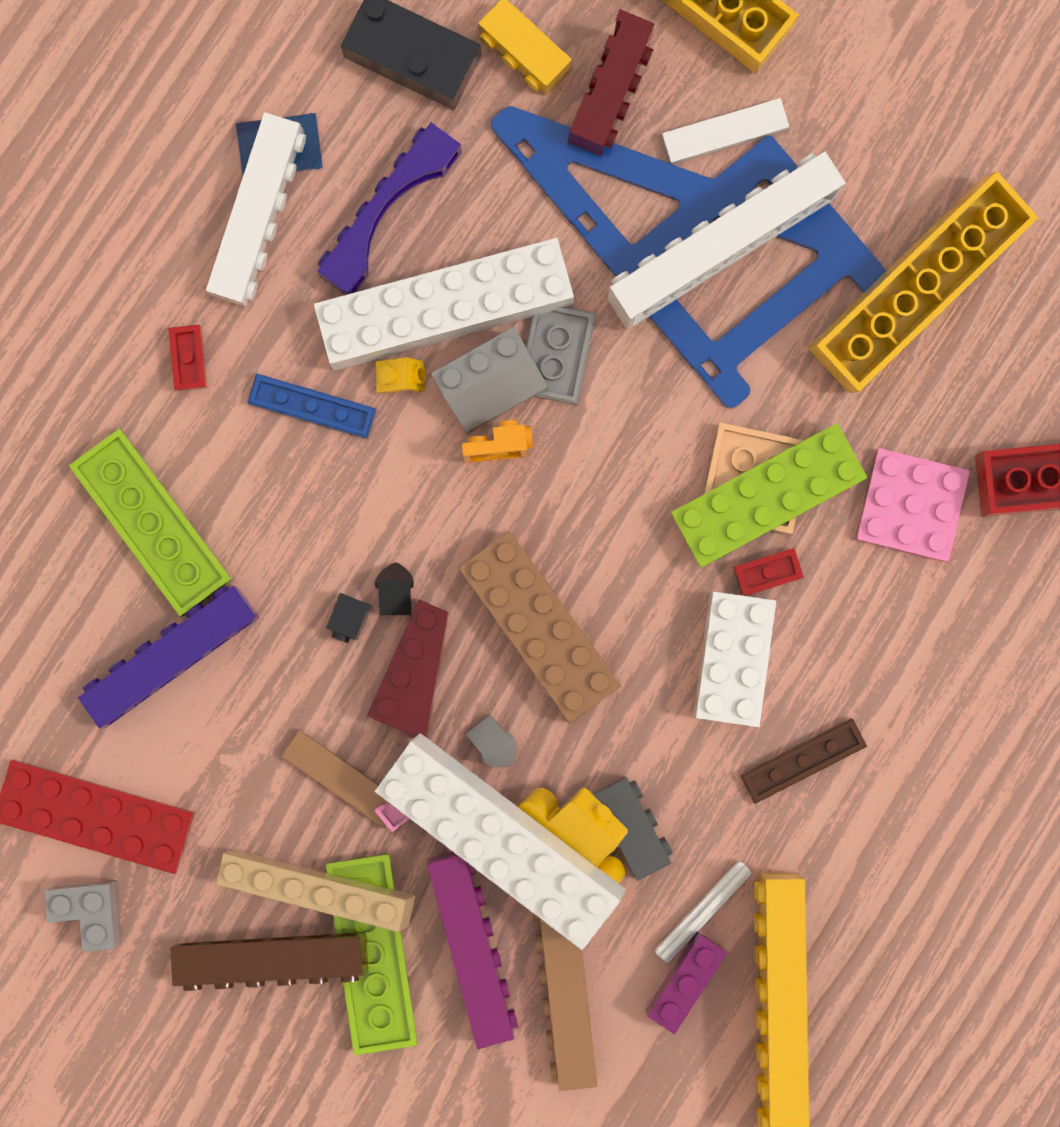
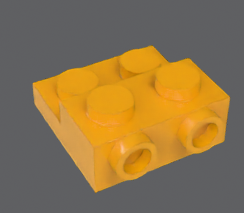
M518 420L499 422V427H493L494 440L488 441L487 436H475L468 438L469 443H462L465 463L527 457V449H533L531 426H525V424L518 425Z

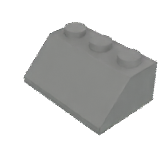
M515 327L510 328L431 373L467 434L549 388Z

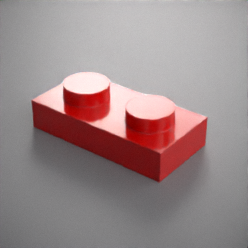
M201 325L168 328L174 390L185 391L207 388Z
M795 548L733 567L742 596H748L804 578Z

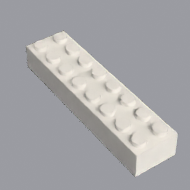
M823 152L817 157L814 153L808 155L798 163L800 167L789 173L788 170H785L771 180L773 184L763 190L760 186L745 196L746 201L736 207L733 203L718 213L720 217L709 224L708 220L693 228V234L687 239L682 240L679 237L665 246L666 251L657 258L652 254L643 259L638 264L640 268L630 275L625 271L616 276L611 281L613 285L609 288L607 300L626 330L631 329L835 200L846 182L827 153Z
M553 238L315 303L314 307L329 363L333 371L527 319L535 314L540 315L551 312L553 309L574 306V295L558 238Z
M421 733L409 743L375 790L378 795L581 950L585 948L616 908L626 891L624 887Z

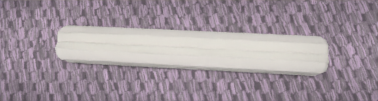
M737 861L655 948L656 954L664 962H670L747 880L752 873L750 869L741 861Z

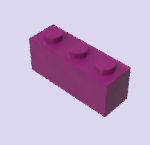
M698 931L692 937L646 1008L647 1016L675 1035L725 958L726 950Z

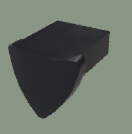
M392 563L379 573L375 580V588L379 590L380 615H411V588L414 587V580L411 573L399 563Z

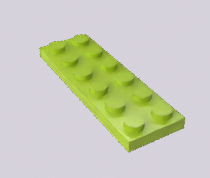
M836 423L679 507L670 514L698 566L702 568L862 482L868 477L839 424Z
M120 428L69 465L70 469L180 617L185 616L188 611L201 604L217 590L233 580Z
M390 853L326 864L327 873L395 890ZM333 915L336 934L366 932L368 972L363 976H359V981L343 982L354 1056L417 1046L418 1040L401 931L397 932Z

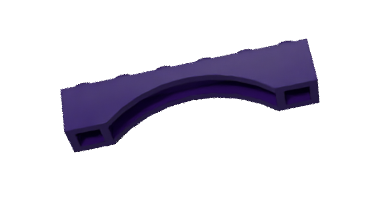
M430 122L426 129L421 127L412 139L414 145L408 153L402 152L393 164L395 170L388 178L384 176L378 182L374 189L375 196L370 202L365 201L359 207L355 214L357 219L351 227H344L337 237L336 241L339 243L333 251H326L318 262L320 268L317 270L320 277L342 294L355 293L369 275L368 258L371 241L377 225L385 212L399 197L410 189L429 180L444 177L462 153L461 144L432 122Z

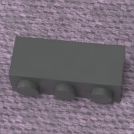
M625 776L592 793L627 828L628 833L619 843V847L637 881L671 864L668 856L673 854L665 837L660 839L657 837L653 828L658 823L650 808L645 811L643 810L638 800L643 797V794L635 780L629 782Z

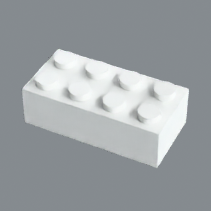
M720 592L710 593L693 718L760 727L776 600Z

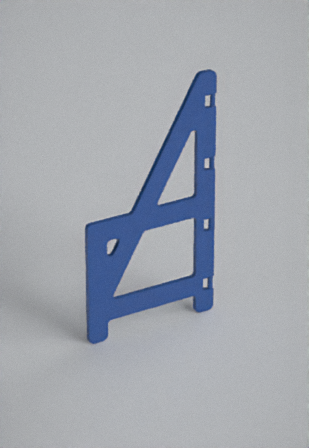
M513 106L504 108L491 122L493 132L519 160L524 169L566 219L572 223L615 277L625 271L630 275L640 268L638 264L643 259L652 254L657 258L666 251L665 246L679 237L682 240L687 239L693 234V228L708 220L709 224L712 223L716 218L720 217L718 213L733 203L736 207L746 201L745 196L753 191L754 187L760 182L767 181L773 184L771 180L781 172L788 170L791 173L798 168L796 163L772 136H766L719 176L712 179L615 143L612 149L606 147L601 157L568 143L571 127ZM524 140L535 152L529 159L516 146ZM571 163L581 165L677 200L680 207L640 241L631 244L571 175L567 167ZM830 203L776 236L815 251L817 259L718 341H712L678 300L673 301L650 316L652 321L705 381L710 390L725 407L735 408L750 394L748 383L737 371V366L842 278H850L864 293L886 272V269ZM584 213L596 224V227L590 233L577 219ZM708 359L720 372L714 380L701 366Z

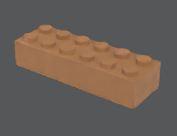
M510 531L458 567L569 723L621 687L619 681Z

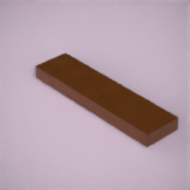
M850 718L741 774L740 777L753 803L756 804L866 748L867 745L854 719Z

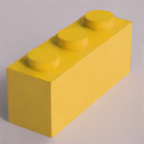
M500 0L478 23L479 39L488 49L492 50L495 48L503 55L501 57L502 61L511 70L515 71L518 69L525 76L524 81L534 91L540 90L547 95L571 70L572 59L508 0Z

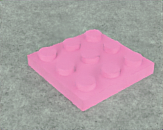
M878 448L855 540L942 562H949L970 471Z

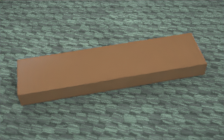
M299 730L281 757L385 829V823L374 811L378 805L388 802L375 792L379 784Z

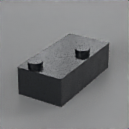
M363 0L341 44L344 58L454 111L481 58V44L389 0Z

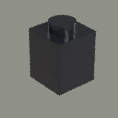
M340 593L326 626L327 629L333 631L331 637L345 643H349L351 638L358 640L372 605Z

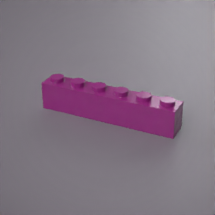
M453 851L427 858L428 871L477 1050L514 1040V1029L519 1028L515 1010H508L505 998L510 997L506 978H499L497 968L502 967L498 948H491L489 937L494 936L489 917L483 918L480 906L486 905L481 886L475 888L472 875L477 874V870Z

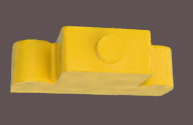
M544 788L532 790L517 805L518 808L618 884L623 881L626 874L623 863L616 857L608 855L616 849L628 833V830L612 814L610 809L603 805L587 788H581L562 807L557 806L558 802L554 794Z

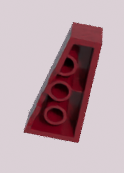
M621 9L615 19L614 35L608 36L601 57L602 64L596 65L589 84L590 91L589 93L586 92L568 136V143L601 157L606 147L612 149L618 131L614 130L618 120L624 121L630 107V103L626 102L630 92L636 93L642 79L638 72L642 65L648 66L654 51L649 46L655 23Z
M420 599L418 600L369 709L368 717L413 737L418 736L420 733L426 738L428 737L449 612Z

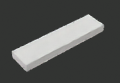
M781 98L664 132L661 137L670 164H677L787 131L790 126Z

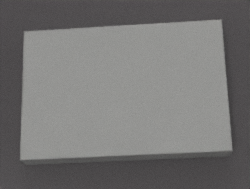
M562 307L553 309L548 313L532 316L526 347L549 387L533 397L572 405L578 404L596 313Z

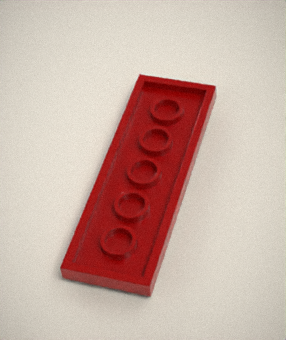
M10 760L0 793V824L172 874H176L195 813L17 760Z

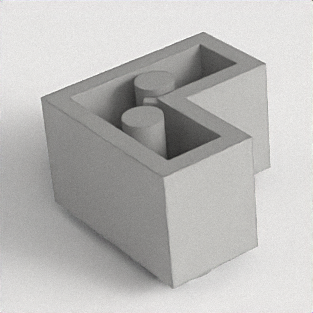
M117 880L56 886L45 890L47 923L80 920L82 952L115 949L122 944Z

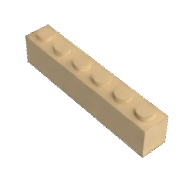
M236 849L223 853L216 883L219 886L397 932L409 927L415 895Z

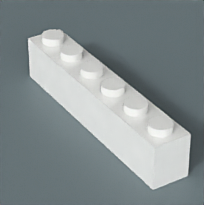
M264 112L206 288V292L210 296L244 307L247 306L248 300L253 301L258 288V283L255 282L258 270L263 271L268 254L264 252L267 242H272L276 234L277 223H274L277 212H282L286 203L287 194L284 193L287 182H292L294 179L297 165L293 163L297 152L301 153L306 142V135L303 134L304 130L300 123Z

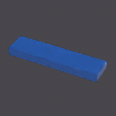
M257 373L247 402L255 407L364 439L369 438L377 411L376 408Z

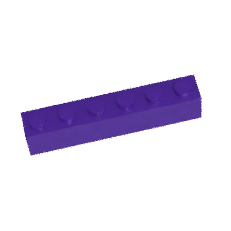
M228 585L220 588L212 595L214 599L205 607L202 604L195 606L186 613L188 619L179 625L174 622L160 632L162 637L153 644L150 640L145 642L134 651L136 656L126 662L122 659L110 667L108 671L111 674L101 681L99 678H96L82 688L85 693L80 695L78 699L99 729L107 728L259 619L260 617L241 590L236 586L229 588Z

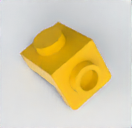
M408 357L376 361L377 393L425 391L426 370L423 361Z

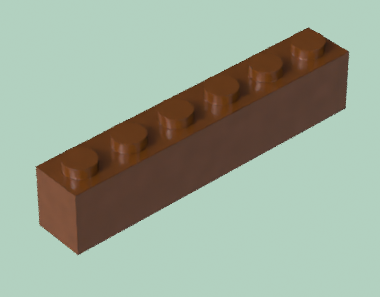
M366 932L186 942L170 947L172 986H183L184 991L201 990L203 985L214 984L215 989L233 988L234 983L246 982V987L248 988L265 986V981H277L278 986H288L296 984L297 979H308L309 984L327 983L328 978L340 977V982H355L360 980L359 976H363L368 972Z

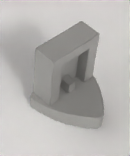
M490 714L466 734L482 754L481 759L485 764L493 767H507L514 764L517 752L516 741L511 733L506 734Z

